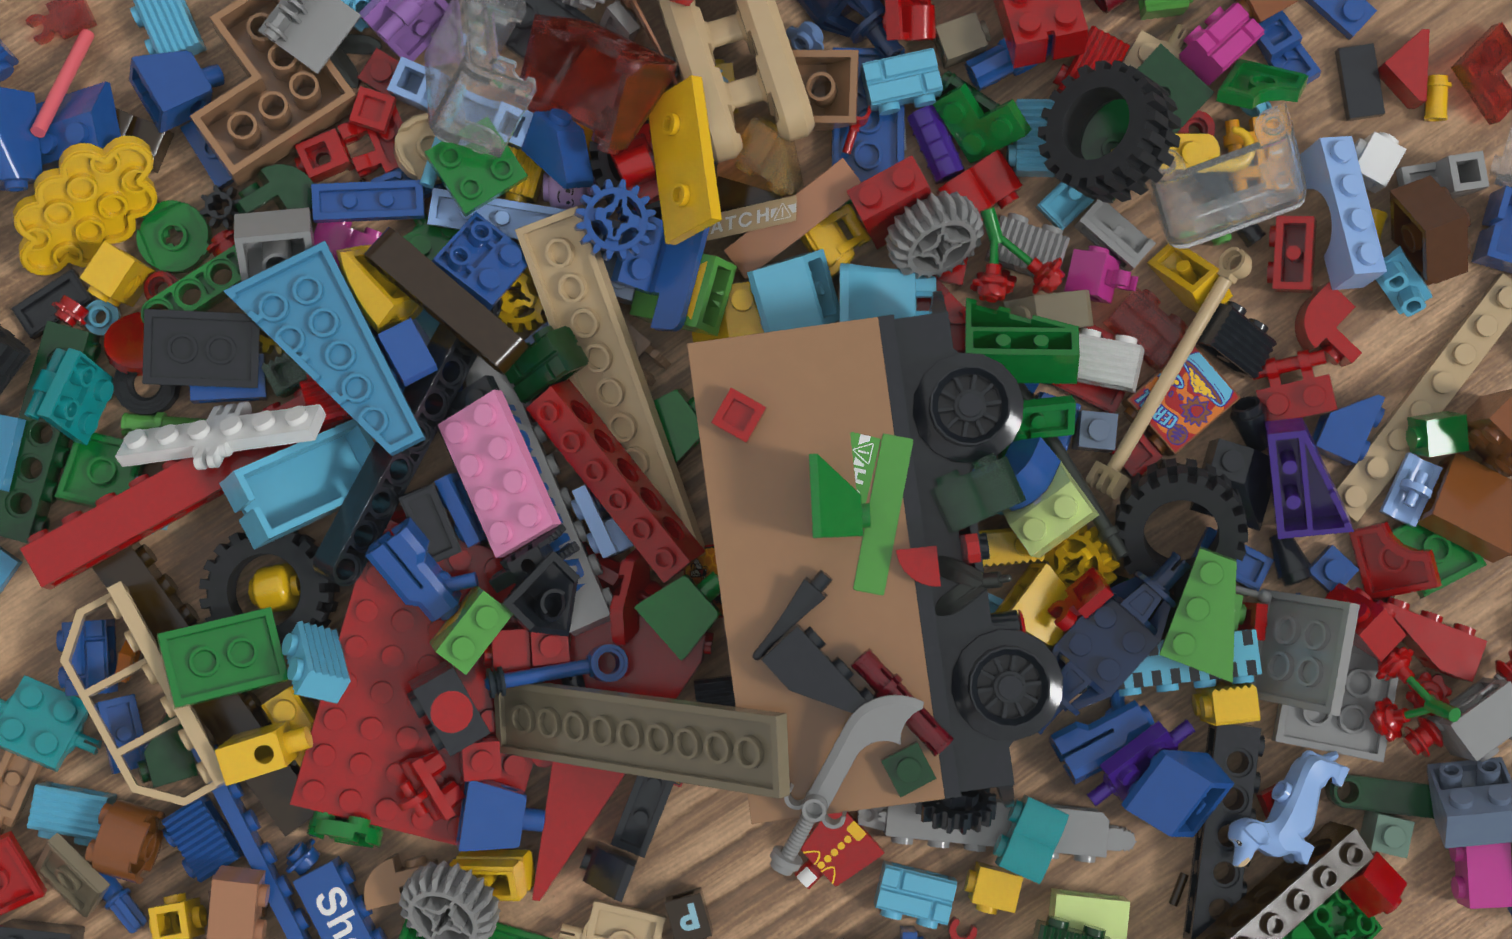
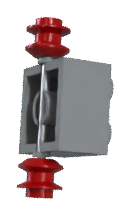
M1512 650L1508 652L1510 658L1508 662L1495 661L1496 675L1494 679L1483 677L1450 701L1449 705L1457 707L1461 711L1458 721L1451 722L1434 715L1429 716L1427 719L1418 717L1417 722L1419 726L1414 730L1407 726L1404 727L1406 736L1403 737V741L1413 754L1418 756L1421 753L1428 758L1430 756L1428 748L1434 744L1442 748L1444 744L1453 756L1483 762L1499 752V745L1507 739L1512 740Z

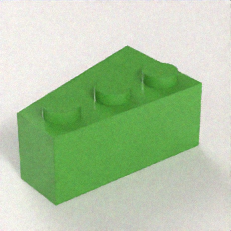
M1201 546L1199 547L1160 650L1161 656L1232 683L1236 559Z

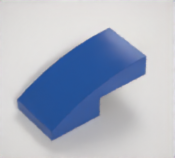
M1283 10L1259 23L1264 29V35L1256 43L1268 65L1309 75L1307 84L1320 77V68L1301 44L1302 35Z

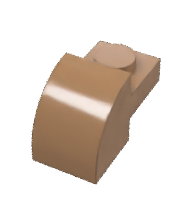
M399 853L385 859L373 869L365 883L364 902L366 911L399 903L401 893L404 890L403 886L407 879L411 878L413 872L419 866L425 867L430 861L439 865L437 858L427 861L426 855L417 856L405 860V867L401 866Z

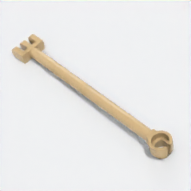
M1231 247L1220 256L1218 263L1220 269L1217 273L1219 277L1107 466L1097 460L1085 480L1088 486L1096 488L1101 493H1106L1107 496L1113 499H1117L1130 480L1120 473L1229 287L1232 283L1235 284L1238 279L1247 277L1252 270L1251 257L1243 249Z

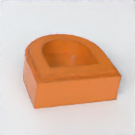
M127 640L119 652L115 673L139 661L141 650L134 653ZM131 676L120 682L127 683V681L130 680Z

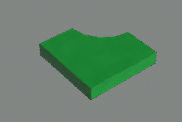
M1239 58L1218 89L1216 101L1251 110L1258 104L1267 101L1284 100L1298 102L1306 88L1309 75Z

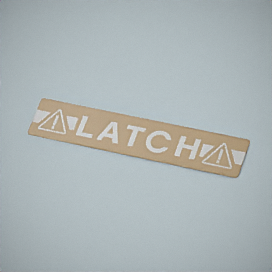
M793 195L721 212L722 220L710 226L706 241L796 221L797 196Z

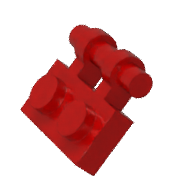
M1308 349L1297 351L1296 356L1276 360V357L1266 359V364L1262 366L1263 370L1259 372V377L1256 379L1268 377L1270 387L1256 390L1260 402L1266 406L1267 421L1303 418L1338 410L1330 374L1315 377L1313 366L1327 363L1324 349L1309 352ZM1301 369L1303 380L1282 384L1280 374Z

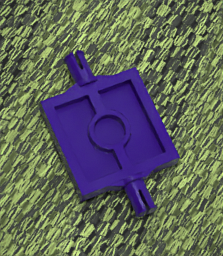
M1185 719L1172 731L1168 732L1157 721L1099 765L1104 773V782L1087 793V797L1095 807L1111 794L1116 795L1123 802L1130 793L1129 789L1132 784L1139 780L1150 766V760L1161 750L1178 751V744L1195 733V729Z

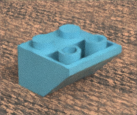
M823 249L792 256L747 272L750 289L754 295L764 333L830 324L840 320V305Z

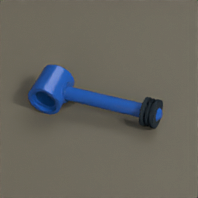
M613 644L599 645L594 647L584 660L508 673L503 672L502 666L497 667V671L493 668L492 672L490 668H487L484 684L485 688L489 691L490 698H495V694L499 697V693H501L502 697L506 696V688L589 674L590 677L600 682H614L622 678L626 673L628 658L624 650L619 646ZM605 652L610 653L616 663L614 670L609 674L603 673L598 667L599 657Z

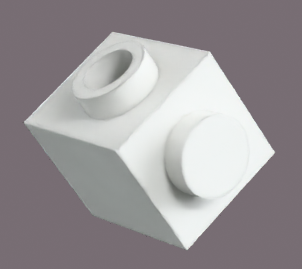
M1373 132L1364 140L1359 138L1354 144L1365 188L1373 193H1377L1387 186L1407 150L1398 145L1399 141L1394 136L1384 132Z

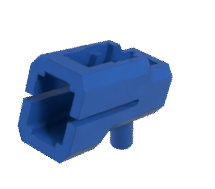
M411 517L392 528L391 531L394 536L388 531L369 545L365 554L367 559L406 605L418 606L431 622L439 618L444 621L453 616L460 609L459 601L462 594L460 590L479 586L476 572L451 577L448 572L442 570L428 552L429 539Z
M1117 690L1110 697L1111 708L1105 712V716L1088 725L1076 721L1050 735L1049 742L1061 763L1065 761L1066 764L1063 765V768L1074 785L1101 772L1100 764L1155 724L1150 711L1144 704L1139 706L1135 700L1125 704V697L1119 696V690Z

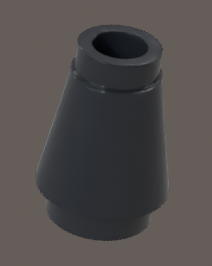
M1255 396L1239 399L1231 406L1230 418L1245 445L1261 452L1267 449L1265 421H1267L1266 406Z
M1277 534L1269 538L1277 579H1282L1285 587L1313 577L1310 568L1313 566L1294 538L1278 539Z

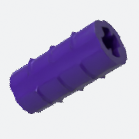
M933 104L920 108L907 117L913 132L912 136L916 138L920 152L923 154L935 184L951 180L965 171L959 157V152H957L952 141V136H950L943 119Z

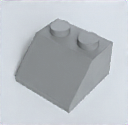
M309 207L234 214V242L242 281L315 246Z

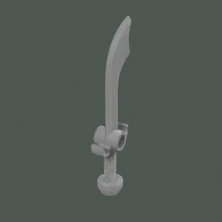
M903 695L882 696L863 704L849 717L813 785L806 793L805 798L796 800L791 794L784 797L788 807L794 810L802 809V814L785 846L776 845L770 853L772 859L770 865L775 871L782 875L790 876L793 872L800 869L803 860L798 855V852L802 848L801 846L815 822L822 821L826 827L831 829H837L844 824L847 811H843L840 818L832 819L827 815V810L858 753L866 746L879 741H890L901 745L902 729L906 721L914 713L923 709V701ZM792 782L790 783V793L794 787Z

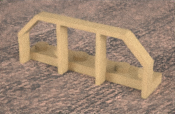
M119 581L107 588L108 594L76 610L60 662L131 792L186 806L225 784L215 754V748L197 717L195 709L191 705L174 709L160 648L130 595L128 587ZM108 605L115 619L123 617L129 630L124 632V636L133 652L141 650L145 658L86 689L71 661L86 616ZM143 669L152 685L159 683L165 696L160 698V701L170 718L177 717L118 748L91 697ZM181 724L183 729L179 730L178 734L188 751L195 748L201 759V762L197 763L196 767L204 782L208 785L186 797L140 786L123 755Z

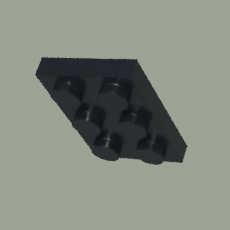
M145 309L142 384L258 388L260 327L245 313Z

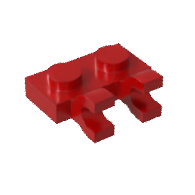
M396 105L386 134L351 124L350 121L337 126L346 146L362 139L366 134L370 136L375 150L352 158L360 178L375 172L382 166L385 173L399 168L394 156V140L403 121Z

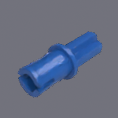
M100 874L110 884L102 898L106 902L105 909H111L129 933L133 934L143 928L148 922V918L129 895L131 890L129 888L124 889L115 877Z

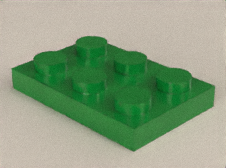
M271 607L157 634L174 709L289 680Z

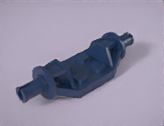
M797 0L820 29L848 37L853 44L869 39L883 58L897 56L904 49L898 41H887V35L883 27L885 7L880 0ZM855 10L866 19L857 24L845 16Z
M1173 551L1171 556L1152 577L1150 575L1146 576L1137 570L1134 573V578L1110 588L1114 596L1088 618L1085 619L1081 616L1054 646L1052 653L1056 656L1063 676L1062 700L1053 719L1038 732L1040 735L1062 710L1065 712L1069 710L1075 716H1078L1080 714L1079 709L1111 697L1161 642L1170 608L1174 609L1177 606V603L1170 597L1171 593L1169 591L1192 568L1183 560L1172 571L1171 569L1181 559L1177 553ZM1162 600L1163 602L1161 603L1156 613L1149 622V617L1151 616L1159 602ZM1089 685L1091 686L1087 691H1085L1082 695H1080V696H1079L1077 699H1075L1072 703L1069 702V701H1071L1075 696H1077L1081 691H1083L1087 686H1089Z

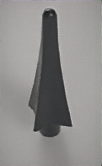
M820 570L812 580L806 577L802 581L775 626L753 653L752 657L754 660H760L790 628L828 596L824 590L833 579L827 573Z

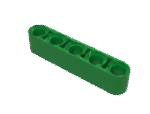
M235 245L144 303L141 309L143 323L145 309L207 312L227 299L229 296L224 290L242 282ZM219 270H230L232 278L228 283L223 285L214 283V276ZM190 289L201 291V297L197 303L192 305L183 303L185 292Z

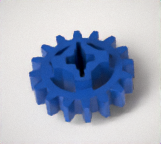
M606 179L603 190L596 184L591 186L592 198L584 194L579 201L585 208H578L574 212L575 216L582 218V222L576 224L574 229L575 231H584L585 236L580 241L581 245L589 242L594 245L591 249V255L594 256L601 250L604 251V260L609 261L613 253H617L621 262L626 260L628 250L634 256L640 253L637 243L647 246L651 242L649 237L645 235V232L649 233L656 230V225L648 222V219L652 218L656 211L646 210L645 205L649 202L650 197L645 196L640 199L637 196L640 189L638 185L630 191L626 189V180L622 179L617 187H613L611 180ZM612 196L610 205L605 208H594V205L599 200ZM627 201L634 206L638 215H634L627 206ZM617 208L618 220L624 223H621L613 233L612 221L606 218H609ZM592 225L599 228L604 236L603 240L595 234ZM624 233H637L631 241L618 245L620 237Z

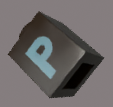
M701 887L666 897L665 906L674 939H707V937L712 936L713 928Z

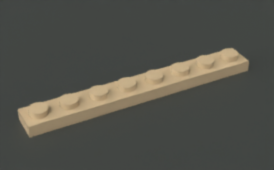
M1504 273L1497 275L1370 441V447L1364 459L1353 464L1335 486L1353 523L1361 519L1400 468L1406 453L1410 452V447L1406 441L1407 417L1443 412L1512 322V279Z

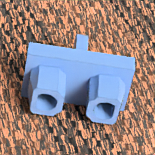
M1411 452L1406 453L1379 512L1410 527H1416L1443 468L1425 461Z

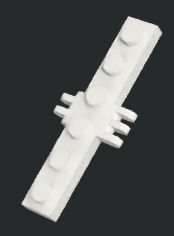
M248 401L240 402L238 405L235 403L227 404L225 407L223 405L214 406L207 420L129 431L124 437L115 457L122 467L193 457V464L197 470H204L208 467L218 468L221 466L224 457L231 456L235 451L315 441L325 420L326 413L320 404L295 406L274 411L266 410L252 414V406Z

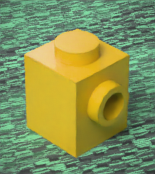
M976 861L975 869H969L967 872L964 891L969 892L968 898L972 903L976 904L975 909L994 915L997 914L998 909L1015 913L1023 877L1002 867Z

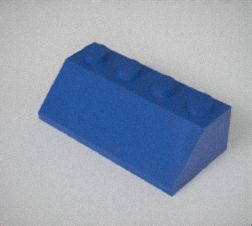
M105 81L65 95L46 135L43 138H39L43 172L59 168L61 154L72 145L90 143L103 149L114 138L121 137L110 82ZM44 102L36 104L37 115ZM0 185V190L5 191V187Z

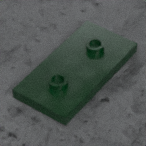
M1161 43L1137 68L1169 93L1168 97L1175 101L1178 110L1173 113L1181 119V128L1214 94L1211 88ZM1113 100L1103 106L1092 117L1085 129L1081 143V151L1085 160L1103 157L1121 142L1129 124V108L1126 100ZM1181 128L1174 129L1173 133H1177Z

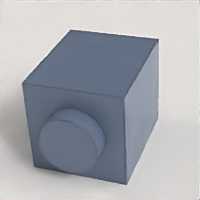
M1081 410L1075 424L1072 449L1104 453L1115 451L1118 414Z

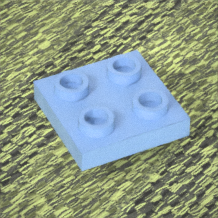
M587 485L572 490L575 497L571 501L572 508L580 521L585 519L591 532L586 536L595 554L601 553L603 558L614 557L634 546Z

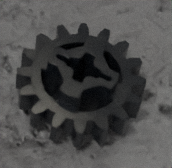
M990 788L961 792V797L915 803V813L921 815L923 823L932 821L933 829L941 828L949 834L954 829L959 830L962 835H966L967 830L970 829L977 833L981 832V825L990 827L991 820H995L996 794L990 793Z

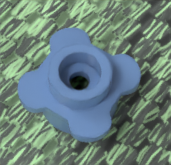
M804 21L796 28L793 26L787 28L786 34L788 39L791 40L794 50H824L823 33L815 23Z

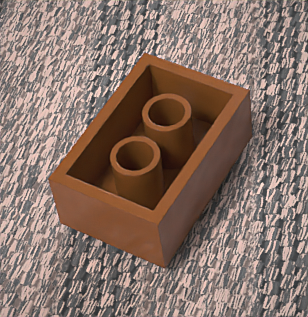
M1512 389L1480 396L1463 413L1467 414L1469 450H1474L1483 459L1482 465L1505 477L1512 476Z

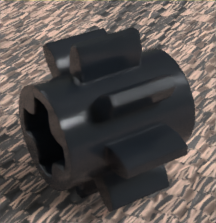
M214 185L213 193L209 196H201L205 201V209L200 210L199 213L204 217H212L209 226L216 230L223 223L224 227L231 231L233 230L234 214H239L234 205L241 199L235 200L237 190L233 187L228 188L226 193H224L219 186ZM225 201L229 206L224 208L225 214L221 215L217 211L222 209V202Z

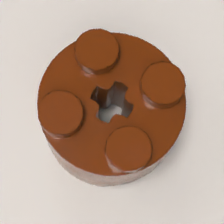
M117 800L114 804L105 803L98 818V824L101 826L97 838L89 842L85 853V860L92 862V868L100 874L141 884L145 880L140 877L143 870L150 872L158 857L164 837L163 832L158 830L159 820L161 821L166 818L165 813L122 800Z

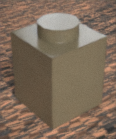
M976 12L936 26V39L933 40L943 67L946 69L985 52L991 37L986 22L984 20L979 22Z

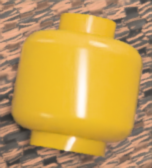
M288 563L263 566L256 570L253 578L249 581L248 594L251 602L259 609L271 607L272 613L293 610L298 606L301 586L294 568Z

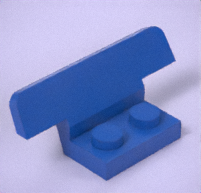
M631 210L634 215H638L636 210ZM653 216L648 219V222L656 225V230L649 233L645 232V235L649 237L651 242L647 246L637 243L640 253L634 256L628 250L625 261L620 262L617 256L611 281L645 294L659 296L650 328L658 331L676 332L685 323L710 227L677 245L665 244L663 221ZM624 233L621 244L631 241L637 233Z

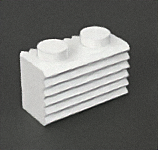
M1081 328L1079 330L1080 358L1077 382L1135 393L1145 351L1143 346L1138 345V339L1131 336L1116 335L1115 340L1101 338L1100 331Z

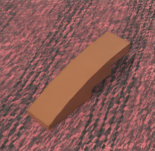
M844 158L840 159L795 194L797 196L796 221L746 232L724 249L723 252L737 266V270L743 278L747 279V272L763 267L850 199L847 190L862 182Z

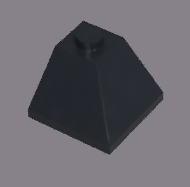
M1220 438L1209 441L1201 469H1204L1207 463L1216 468L1218 477L1225 474L1231 480L1232 489L1235 490L1237 488L1241 496L1247 528L1260 531L1272 492L1268 455L1256 449ZM1191 502L1189 510L1213 517L1206 508Z

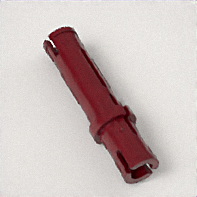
M870 648L851 664V668L875 691L873 695L875 698L887 695L913 697L901 683L903 679L897 673L893 674L886 668ZM924 707L922 710L914 713L905 723L925 744L933 756L940 754L954 739Z

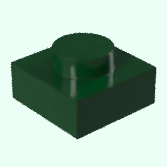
M917 741L881 759L900 798L937 779Z

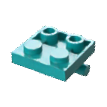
M56 348L46 370L41 369L32 388L34 394L24 415L34 420H39L41 417L74 442L87 446L92 434L98 427L99 419L107 402L113 395L114 378L81 351L71 348L65 351Z

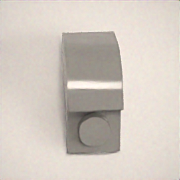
M1483 151L1450 155L1437 162L1406 166L1395 170L1398 187L1431 175L1441 187L1444 186L1448 189L1452 199L1470 195L1489 187Z

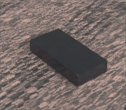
M1374 43L1338 48L1335 51L1346 121L1383 116L1385 108Z
M71 269L11 309L29 337L35 340L43 335L47 321L58 324L62 322L54 315L57 309L51 305L53 302H59L66 295L83 307H86L95 299L87 291L88 288L83 280L80 279L77 271Z
M433 482L398 497L406 518L411 517L429 539L428 552L436 562L462 552Z

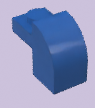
M1041 437L1013 441L1007 450L1002 464L972 469V485L988 504L1004 502L1011 511H1015L1031 504L1047 490L1061 461Z

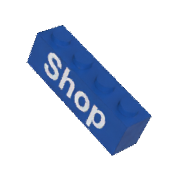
M340 856L293 881L321 939H388L381 927H375L370 917L373 913L372 909L366 911L364 894L359 895L353 884L356 881L353 869L348 862H342Z

